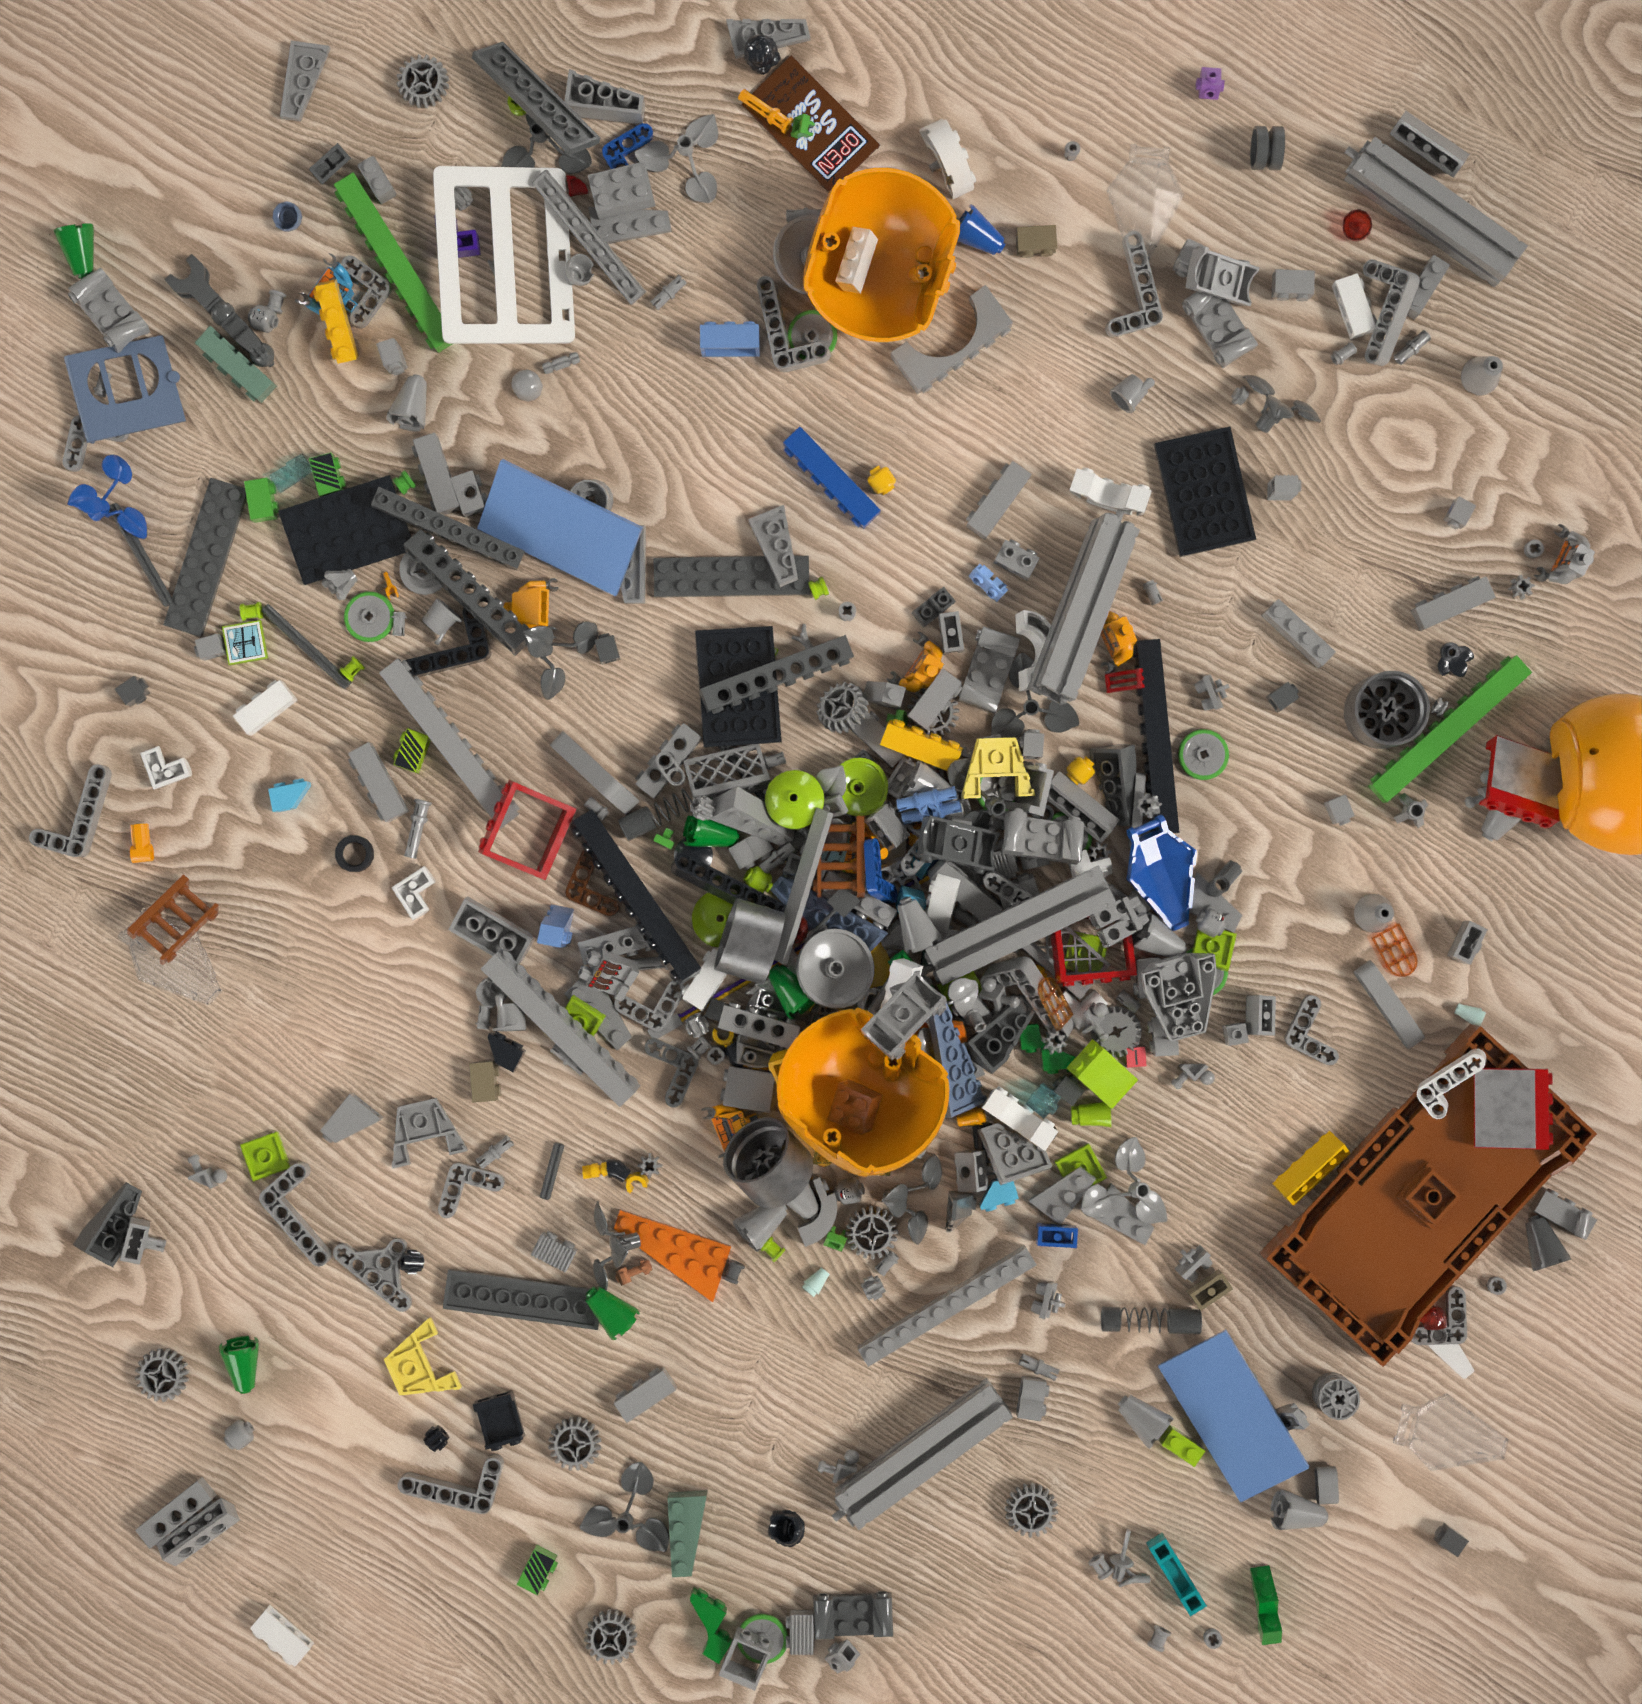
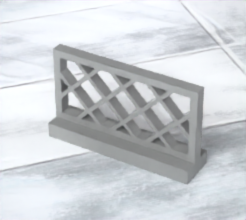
M759 744L683 760L693 799L702 795L713 799L735 787H739L748 793L767 790L771 782ZM749 751H757L758 755L754 760L746 756ZM735 755L739 759L736 764L727 761L728 757ZM715 759L720 762L716 769L708 765L710 760ZM742 760L751 763L747 771L738 767ZM698 764L702 767L698 773H695L689 769V765ZM724 764L732 768L728 775L719 771ZM754 766L762 769L763 774L754 775L750 772ZM704 769L713 772L709 780L701 776ZM735 770L744 774L742 779L738 780L731 776ZM716 775L725 778L721 784H716L712 781ZM697 779L706 783L703 788L695 789L694 784Z
M1070 927L1064 928L1067 931H1062L1061 929V936L1062 934L1070 933L1073 936L1074 944L1063 945V947H1074V958L1064 960L1075 962V972H1066V976L1105 972L1111 965ZM1046 936V946H1037L1033 942L1022 948L1055 978L1054 962L1049 957V948H1052V946L1048 944V936ZM1076 947H1086L1088 949V958H1077ZM1099 959L1102 961L1104 966L1100 971H1091V960ZM1078 960H1088V972H1078ZM1075 982V986L1065 987L1074 996L1081 999L1093 984L1083 987L1078 982Z

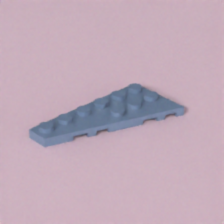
M783 874L770 889L785 905H787L794 880L784 877ZM811 889L801 918V922L808 930L817 927L834 909L827 902L829 899L822 895L817 897V892ZM836 912L825 923L828 929H842L854 933L863 940L870 952L888 934V932L852 912H849L844 918Z
M946 1003L945 1006L947 1008L940 1016L937 1014L935 1016L931 1015L928 1020L935 1060L948 1073L949 1102L945 1117L952 1118L983 1104L987 1096L982 1094L980 1089L982 1084L974 1075V1065L965 1044L960 1042L958 1037L960 1032L958 1028H954L952 1023L953 1016Z

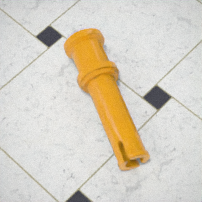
M743 89L738 96L739 101H742L767 118L768 123L780 128L783 134L790 129L794 119L782 114L780 109H773L746 89Z

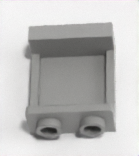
M1023 761L1026 773L1034 781L1031 787L1035 791V796H1021L1015 802L1006 801V809L1012 811L1013 808H1019L1026 814L1044 816L1054 770L1047 769L1046 764L1036 762L1034 766L1032 762Z
M731 1065L729 1070L725 1069L723 1081H727L726 1088H722L720 1100H723L724 1106L770 1112L775 1081L771 1072L733 1067Z

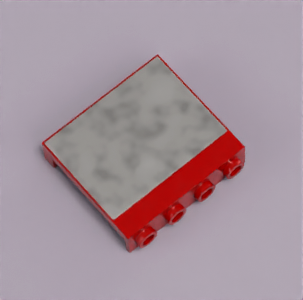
M1498 735L1487 741L1486 750L1491 751L1486 798L1481 800L1479 805L1489 810L1502 812L1507 816L1520 818L1524 822L1538 824L1542 828H1550L1560 822L1557 794L1562 790L1563 782L1559 756L1554 759L1551 753Z
M1483 1068L1474 1074V1148L1549 1150V1145H1553V1133H1549V1125H1553V1113H1549V1105H1553V1093H1549V1085H1553V1075L1548 1073V1068Z

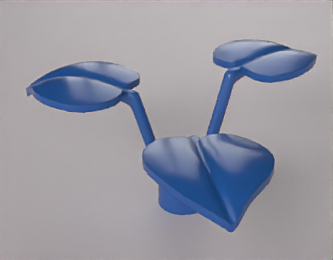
M115 454L108 455L102 461V469L109 478L114 479V482L102 498L97 497V492L93 487L81 484L72 491L67 505L87 513L94 521H100L104 516L109 518L112 515L120 514L117 517V521L124 530L138 538L146 539L147 523L141 512L132 507H127L124 509V512L122 510L109 512L110 505L105 501L118 481L123 484H128L131 481L132 471L123 458Z

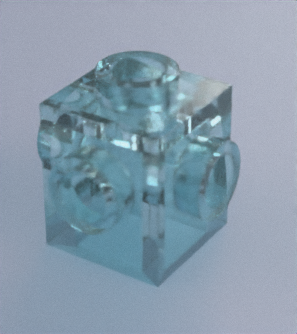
M1042 1083L1031 1094L1026 1105L1044 1119L1049 1113L1053 1115L1059 1108L1057 1103L1061 1097Z

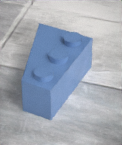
M551 904L550 910L547 911L549 916H545L541 922L537 943L559 948L567 947V944H571L573 933L570 932L574 909Z

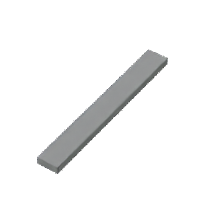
M544 170L532 184L626 300L633 305L646 293V290L550 172Z
M816 808L784 912L783 931L774 960L786 965L789 961L834 814L821 808Z

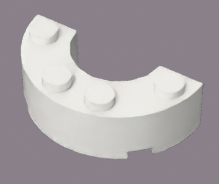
M940 119L921 128L919 132L927 148L933 151L944 176V182L952 199H956L974 190L976 178L973 172L970 171L966 160L969 158L968 153L959 144L960 137L957 131H952L946 119Z
M1089 468L1076 469L1069 490L1076 497L1081 498L1082 495L1087 498L1086 502L1113 512L1119 509L1124 511L1126 515H1132V512H1137V516L1145 513L1152 490H1149L1150 487L1143 484L1130 486L1121 483V485L1114 484V481L1111 479L1098 477Z
M1028 610L1015 614L1016 634L1024 635L1030 639L1035 649V660L1032 666L1018 672L1019 692L1027 691L1028 684L1032 680L1033 671L1051 627V624L1044 616Z
M1000 1086L997 1089L994 1088L981 1108L1046 1151L1058 1133L1053 1128L1055 1124L1046 1118L1044 1121L1033 1114L1034 1110L1026 1104L1023 1107L1017 1104L1019 1100L1010 1093L1008 1094Z

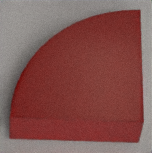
M566 176L570 197L589 194L587 186L583 181L575 176Z

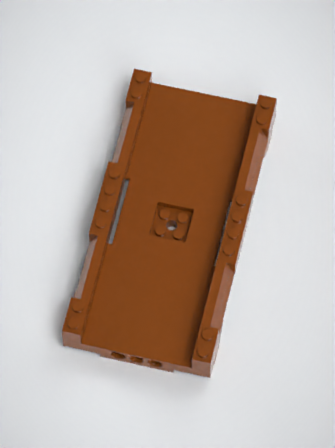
M1469 1024L1443 1052L1447 1056L1430 1076L1473 1049H1480L1485 1052L1486 1063L1484 1068H1529L1516 1056L1509 1053L1481 1026ZM1473 1057L1472 1063H1473L1474 1061H1478V1062L1480 1063V1058H1479V1059H1475V1058ZM1461 1067L1454 1069L1458 1074L1465 1073V1070ZM1474 1075L1443 1094L1448 1102V1110L1446 1116L1441 1119H1435L1428 1113L1419 1101L1416 1090L1399 1109L1393 1107L1336 1169L1339 1173L1338 1176L1290 1227L1284 1225L1259 1254L1353 1339L1374 1361L1384 1367L1396 1353L1399 1354L1413 1339L1420 1323L1419 1320L1467 1270L1548 1179L1574 1164L1585 1152V1147L1597 1133L1549 1088V1093H1553V1105H1549V1113H1553V1125H1549V1133H1553V1145H1549V1150L1474 1148ZM1445 1078L1438 1079L1440 1084L1445 1085L1449 1083ZM1424 1088L1421 1090L1425 1095L1432 1094L1430 1089ZM1439 1104L1433 1106L1434 1109L1437 1111H1442L1444 1109L1443 1106ZM1410 1126H1412L1413 1129L1411 1130V1132L1399 1143V1145L1376 1168V1170L1365 1180V1182L1362 1185H1360L1358 1182L1390 1149V1147L1401 1137V1135ZM1434 1191L1436 1197L1433 1201H1429L1428 1195Z

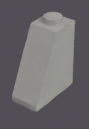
M867 681L864 693L868 702L897 710L901 707L906 687L888 682Z
M351 1093L320 1131L323 1133L322 1136L330 1143H337L382 1120L383 1116L356 1094Z

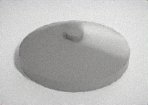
M813 215L801 216L787 223L778 233L773 247V260L780 278L791 289L802 294H806V291L803 289L806 257L819 218Z
M828 929L813 935L802 946L797 958L796 973L800 987L809 999L820 1006L837 1009L851 1006L865 996L873 981L874 962L869 948L857 935L842 929Z

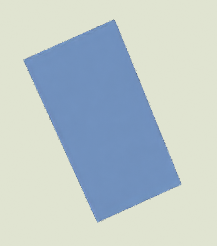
M502 459L477 529L520 548L526 553L616 596L643 527Z
M1226 1329L1158 1365V1368L1240 1503L1309 1469L1307 1461Z

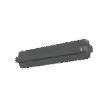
M555 1142L552 1148L540 1193V1198L545 1200L551 1198L564 1149V1144Z

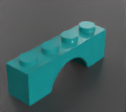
M1163 1532L1147 1541L1146 1544L1190 1617L1207 1607Z

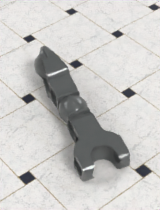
M190 254L186 258L191 267L190 275L185 279H177L172 274H169L165 281L180 297L196 299L211 315L214 323L222 326L250 354L253 364L259 367H272L274 365L273 348L267 343H262L252 329L235 313L234 307L230 303L225 302L212 289L209 284L210 274L208 269L193 254Z

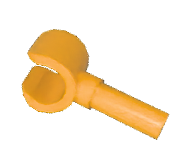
M388 572L383 573L387 586L385 592L388 599L391 600L390 594L396 593L398 598L399 593L396 586L392 585Z

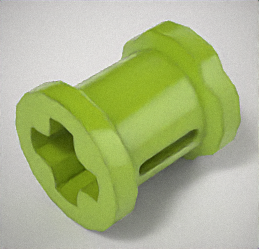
M261 602L251 605L240 604L242 621L257 617L263 619Z
M352 656L351 661L339 670L352 682L354 680L353 677L361 670H364L365 666L356 657Z
M772 1236L761 1248V1251H765L772 1258L773 1262L786 1250L775 1243Z

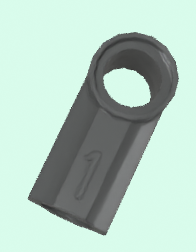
M1229 860L1213 880L1208 882L1206 886L1208 894L1212 897H1219L1228 891L1231 884L1243 872L1241 866L1237 862ZM1216 883L1220 885L1221 890L1216 887Z

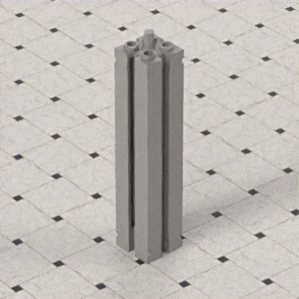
M1374 137L1371 142L1367 140L1359 153L1350 146L1344 152L1354 159L1345 171L1348 174L1344 179L1347 183L1354 185V188L1477 276L1487 280L1491 286L1495 287L1507 276L1515 262L1528 247L1524 242L1519 241L1517 237L1391 147L1383 144L1377 137Z
M1119 509L1116 511V514L1105 513L1090 522L1089 531L1086 533L1033 671L1032 680L1027 687V690L1040 696L1044 695L1048 697L1047 699L1059 705H1063L1067 701L1076 700L1078 689L1083 682L1136 542L1135 538L1140 531L1129 521L1121 523L1124 511Z
M1099 865L926 948L924 955L929 965L923 967L922 976L934 971L933 974L936 981H941L942 985H945L952 980L1115 904L1114 895Z
M987 1378L981 1381L979 1385L970 1389L847 1479L844 1484L836 1487L835 1503L840 1510L832 1515L833 1519L837 1522L847 1514L846 1518L852 1527L856 1526L860 1530L866 1523L871 1522L993 1433L1004 1422L1012 1419L1013 1416L1010 1409L996 1392Z

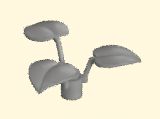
M714 114L703 116L693 121L687 127L686 134L678 138V145L674 146L670 155L668 146L661 141L650 142L635 151L638 162L645 161L647 170L651 172L666 170L669 166L668 159H672L677 151L682 156H688L694 177L686 182L685 190L687 195L692 200L703 203H710L715 199L717 182L714 176L709 172H702L698 175L692 158L693 146L696 144L701 148H708L717 142L718 128Z
M842 765L823 769L817 774L816 780L822 787L824 797L837 794L844 795L846 791V776ZM792 795L790 797V800L793 802L796 801L798 798L797 795ZM832 818L831 824H845L837 818ZM828 832L825 843H847L849 832Z
M967 978L954 980L948 988V997L951 1000L947 1001V1004H953L955 1010L959 1012L970 1009L978 996V983ZM906 982L900 983V984H897V985H894V986L890 987L889 989H890V992H891L892 996H893ZM927 1020L926 1023L929 1028H921L917 1036L920 1042H922L921 1050L934 1059L935 1054L929 1020Z
M1137 1137L1127 1139L1117 1149L1115 1163L1119 1170H1127V1174L1135 1182L1130 1184L1128 1192L1110 1194L1108 1196L1107 1190L1103 1186L1093 1185L1089 1187L1083 1195L1081 1210L1089 1217H1104L1112 1209L1110 1198L1132 1196L1140 1200L1135 1206V1212L1141 1222L1147 1224L1167 1222L1166 1208L1159 1194L1151 1191L1148 1184L1140 1182V1179L1131 1173V1171L1138 1172L1144 1167L1145 1153Z

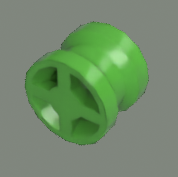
M405 470L401 473V476L392 479L403 495L407 493L408 489L416 487Z

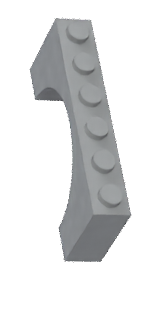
M986 285L969 298L975 313L976 330L970 342L962 350L946 357H931L918 352L906 341L891 352L890 357L917 394L929 391L933 387L931 384L937 380L939 382L943 381L948 376L947 373L952 369L954 371L958 370L964 365L963 362L966 359L970 358L972 360L980 353V349L983 347L989 348L996 342L994 339L1000 335L1004 337L1011 331L1012 320Z

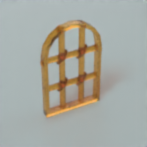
M1400 923L1371 937L1385 966L1392 974L1405 977L1415 971L1418 959ZM1397 926L1404 937L1400 940L1397 939L1392 930ZM1388 931L1391 932L1395 943L1388 945L1383 935ZM1378 936H1381L1385 944V948L1381 950L1375 940ZM1403 941L1407 942L1411 953L1407 955L1401 946ZM1396 945L1402 953V958L1396 960L1392 952V947ZM1386 950L1389 951L1393 962L1390 964L1387 963L1382 953ZM1412 955L1415 959L1414 967H1412L1409 961V957ZM1404 959L1411 970L1407 974L1403 973L1399 962ZM1396 964L1401 975L1393 972L1390 967Z
M1046 977L1039 983V998L1056 1031H1060L1074 1014L1057 982L1051 977ZM1045 981L1050 989L1049 994L1047 993L1043 985ZM1055 991H1057V993L1059 994V996H1060V998H1061V1000H1062L1061 1003H1060V1001H1059V999H1058V997H1057ZM1052 995L1054 996L1057 1002V1008H1055L1054 1004L1051 1001ZM1047 1000H1048L1050 1006L1052 1007V1009H1053L1052 1011H1053V1012H1051L1050 1008L1048 1007V1005H1047V1003H1046ZM1063 1005L1065 1006V1008H1066V1010H1067V1012H1068V1014H1069L1068 1016L1066 1015V1013H1065V1011H1064V1009H1063ZM1059 1009L1065 1018L1063 1022L1058 1014ZM1054 1015H1056V1017H1057V1019H1058V1021H1059V1023H1060L1059 1026H1058V1024H1057V1022H1056V1020H1055V1018H1054Z

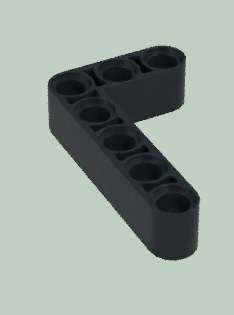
M463 608L462 615L469 644L407 659L406 662L412 668L410 673L414 677L416 675L422 677L488 660L491 657V647L486 628L476 618H468V611ZM480 628L482 630L481 635L474 638L472 635L473 630ZM480 647H485L486 654L479 657L477 650ZM465 651L467 653L466 660L459 661V653ZM447 656L448 663L441 666L439 664L440 658ZM423 661L429 662L427 670H421L420 668Z

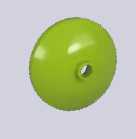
M852 758L840 764L843 766L846 776V791L842 796L848 809L846 814L851 816H867L884 804L888 794V780L878 764L866 758ZM854 785H859V792L854 790Z
M789 770L779 774L770 782L765 794V805L768 814L778 825L788 829H801L812 824L816 808L823 809L824 793L820 783L809 773L800 770ZM792 795H797L798 798L796 801L793 802L790 800V797Z
M709 892L704 894L695 904L692 912V925L696 935L704 943L718 948L733 904ZM718 915L724 916L723 922L717 921Z

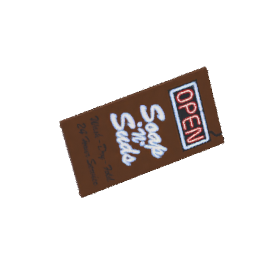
M792 55L752 94L773 109H780V112L788 118L792 117L794 119V117L802 114L809 115L810 121L815 123V126L808 127V131L813 133V136L808 138L803 136L798 139L791 137L793 123L790 129L783 134L780 128L774 124L770 125L767 118L745 103L741 104L828 193H830L834 184L839 179L852 174L880 147V144Z

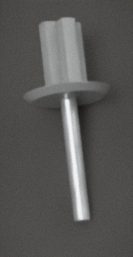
M1130 1529L1126 1530L1121 1554L1110 1556L1111 1563L1115 1565L1112 1578L1117 1579L1118 1582L1124 1580L1126 1568H1131L1134 1565V1562L1126 1556L1131 1533Z

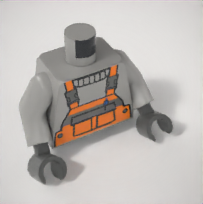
M1558 524L1563 530L1560 533L1555 531L1554 533L1562 539L1568 537V540L1564 541L1550 573H1547L1543 567H1537V571L1541 574L1534 576L1540 582L1549 579L1550 582L1568 584L1572 580L1585 575L1589 565L1593 563L1595 551L1590 549L1591 545L1585 536L1574 531L1569 532V529L1564 525Z

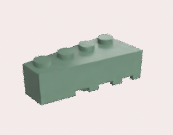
M209 326L196 340L195 344L204 351L202 355L210 363L214 360L218 364L217 369L225 376L227 374L233 377L231 382L239 389L243 386L247 390L245 394L251 400L255 401L257 399L262 403L277 387L213 327Z
M708 1490L669 1492L668 1494L672 1578L692 1576Z

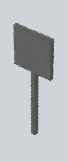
M838 889L827 901L834 909L805 938V941L812 937L836 912L844 918L860 900L849 889Z

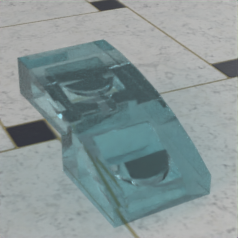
M300 454L286 462V466L272 473L269 477L274 482L278 491L282 493L312 472V469L304 455Z

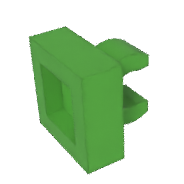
M802 114L794 117L791 137L798 139L803 136L806 138L813 136V133L808 131V127L815 126V123L810 121L809 115Z
M897 709L896 715L887 714L886 722L898 719L907 726L909 718H907L906 711Z
M666 828L663 836L656 834L653 841L672 850L675 842L670 839L674 831Z
M833 1226L831 1231L828 1232L823 1245L842 1252L847 1240L845 1237L846 1230L843 1229L841 1235L835 1233L836 1227Z

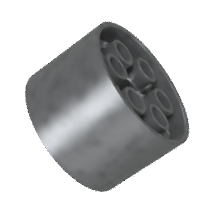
M1384 671L1360 681L1348 694L1344 706L1345 723L1352 736L1363 745L1375 749H1387L1410 742L1423 731L1430 713L1429 698L1424 687L1414 677L1400 671ZM1391 681L1397 683L1393 692H1389ZM1366 687L1369 689L1371 697L1363 692ZM1377 687L1383 690L1382 697L1376 695L1375 690ZM1395 694H1399L1401 696L1402 700L1400 704L1396 703V699L1394 698ZM1362 700L1368 702L1369 706L1367 710L1362 709ZM1413 702L1414 709H1405V704ZM1388 706V710L1391 712L1385 714L1386 711L1383 708ZM1358 713H1365L1366 717L1359 719ZM1399 713L1405 716L1404 723L1399 722ZM1366 719L1372 722L1371 729L1365 727L1364 722ZM1385 725L1390 728V735L1388 736L1383 733ZM1396 726L1401 727L1407 733L1401 736ZM1376 729L1378 738L1372 736Z
M737 898L731 908L720 940L714 970L762 985L769 974L778 949L785 921V913Z
M760 1118L742 1127L730 1140L723 1158L724 1170L729 1178L755 1204L763 1208L781 1207L794 1200L805 1189L813 1172L811 1153L781 1121L774 1118Z

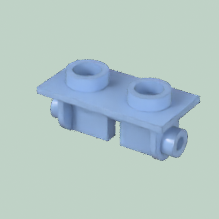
M979 564L974 568L969 577L990 598L998 602L1008 591L1007 585L998 577L992 581L990 578L994 573L985 565Z

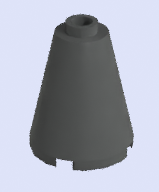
M1539 1215L1528 1218L1529 1222L1525 1223L1533 1272L1571 1260L1569 1253L1545 1217L1540 1218Z

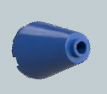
M970 204L968 207L971 210L969 212L965 210L959 219L960 234L957 242L992 255L1000 254L1005 247V238L974 205Z

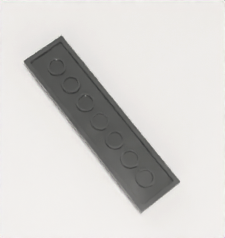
M504 42L472 53V59L568 155L599 144L601 137Z
M210 478L172 596V602L163 624L164 626L203 637L246 503L245 488Z
M765 556L654 558V597L810 595L808 585L809 556H794L798 580L782 587L779 586Z
M448 1269L443 1309L585 1329H599V1321L585 1301L587 1298L586 1293L590 1288Z

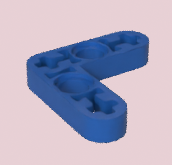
M646 123L639 124L607 143L602 149V154L609 168L615 169L618 165H629L625 156L652 140V127ZM641 130L648 131V136H640ZM633 134H636V137H638V143L636 142V139L633 136ZM627 138L633 141V145L629 148L622 145L623 140ZM618 143H619V145H620L621 150L623 151V152H621V153H620V150L617 148V145H616V144H618ZM608 150H616L614 152L615 156L612 157L611 155H607Z
M876 838L867 839L864 841L867 891L871 896L886 904L895 903L898 900L896 887L882 879L879 842Z

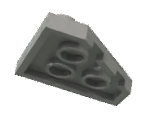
M997 1123L978 1130L1000 1186L1052 1168L1046 1151L1028 1142V1139L1017 1133L1005 1130L1002 1125Z

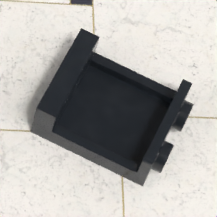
M513 1390L476 1400L472 1404L481 1425L485 1440V1450L497 1451L503 1448L502 1445L510 1444V1446L520 1444L521 1440L524 1439L525 1432Z

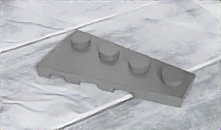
M726 19L736 59L745 56V44L750 37L755 35H766L769 38H773L777 49L810 41L806 19Z
M291 41L280 112L281 119L301 122L330 52V46Z
M784 505L748 519L779 586L782 587L797 581V570Z

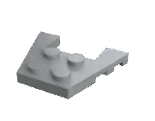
M437 1098L397 1107L392 1169L410 1165L407 1144L445 1135L449 1155L468 1151L467 1146Z

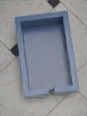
M731 321L724 322V324L705 322L704 325H700V350L702 357H760L759 324H755L753 321H746L743 324H736Z

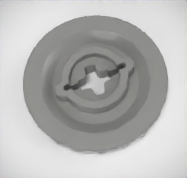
M425 550L423 553L428 555L431 554L433 551ZM405 553L400 562V577L409 590L422 595L434 594L440 591L442 586L429 574L420 573L419 571L423 568ZM442 562L439 563L437 566L442 568L445 567L447 564Z
M1119 1006L1108 1007L1105 1019L1100 1024L1103 1031L1111 1034L1114 1026L1117 1029L1126 1028L1119 1033V1037L1110 1035L1104 1042H1099L1097 1034L1091 1030V1038L1113 1057L1128 1055L1127 1048L1134 1051V1047L1139 1045L1142 1031L1140 1021L1133 1012H1129V1009Z

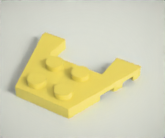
M1016 738L976 739L961 799L981 798L980 777L1015 776L1016 797L1035 796V791L1029 782L1030 777L1026 773L1023 764L1024 759Z
M431 1317L384 1359L399 1395L432 1391L439 1392L451 1389L458 1390L462 1388L455 1371L440 1378H435L420 1344L421 1341L438 1334Z

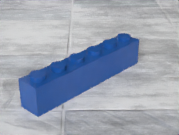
M801 427L796 429L783 442L784 452L790 458L794 457L798 461L797 465L803 472L807 470L812 475L810 479L817 486L821 485L825 489L823 492L829 499L832 500L834 498L839 503L837 507L844 514L847 512L852 517L850 520L856 527L859 528L861 526L865 529L881 513L876 504Z

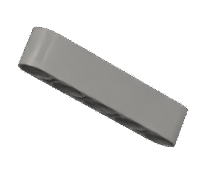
M1371 960L1353 971L1358 981L1407 1049H1411L1425 1039L1418 1025Z

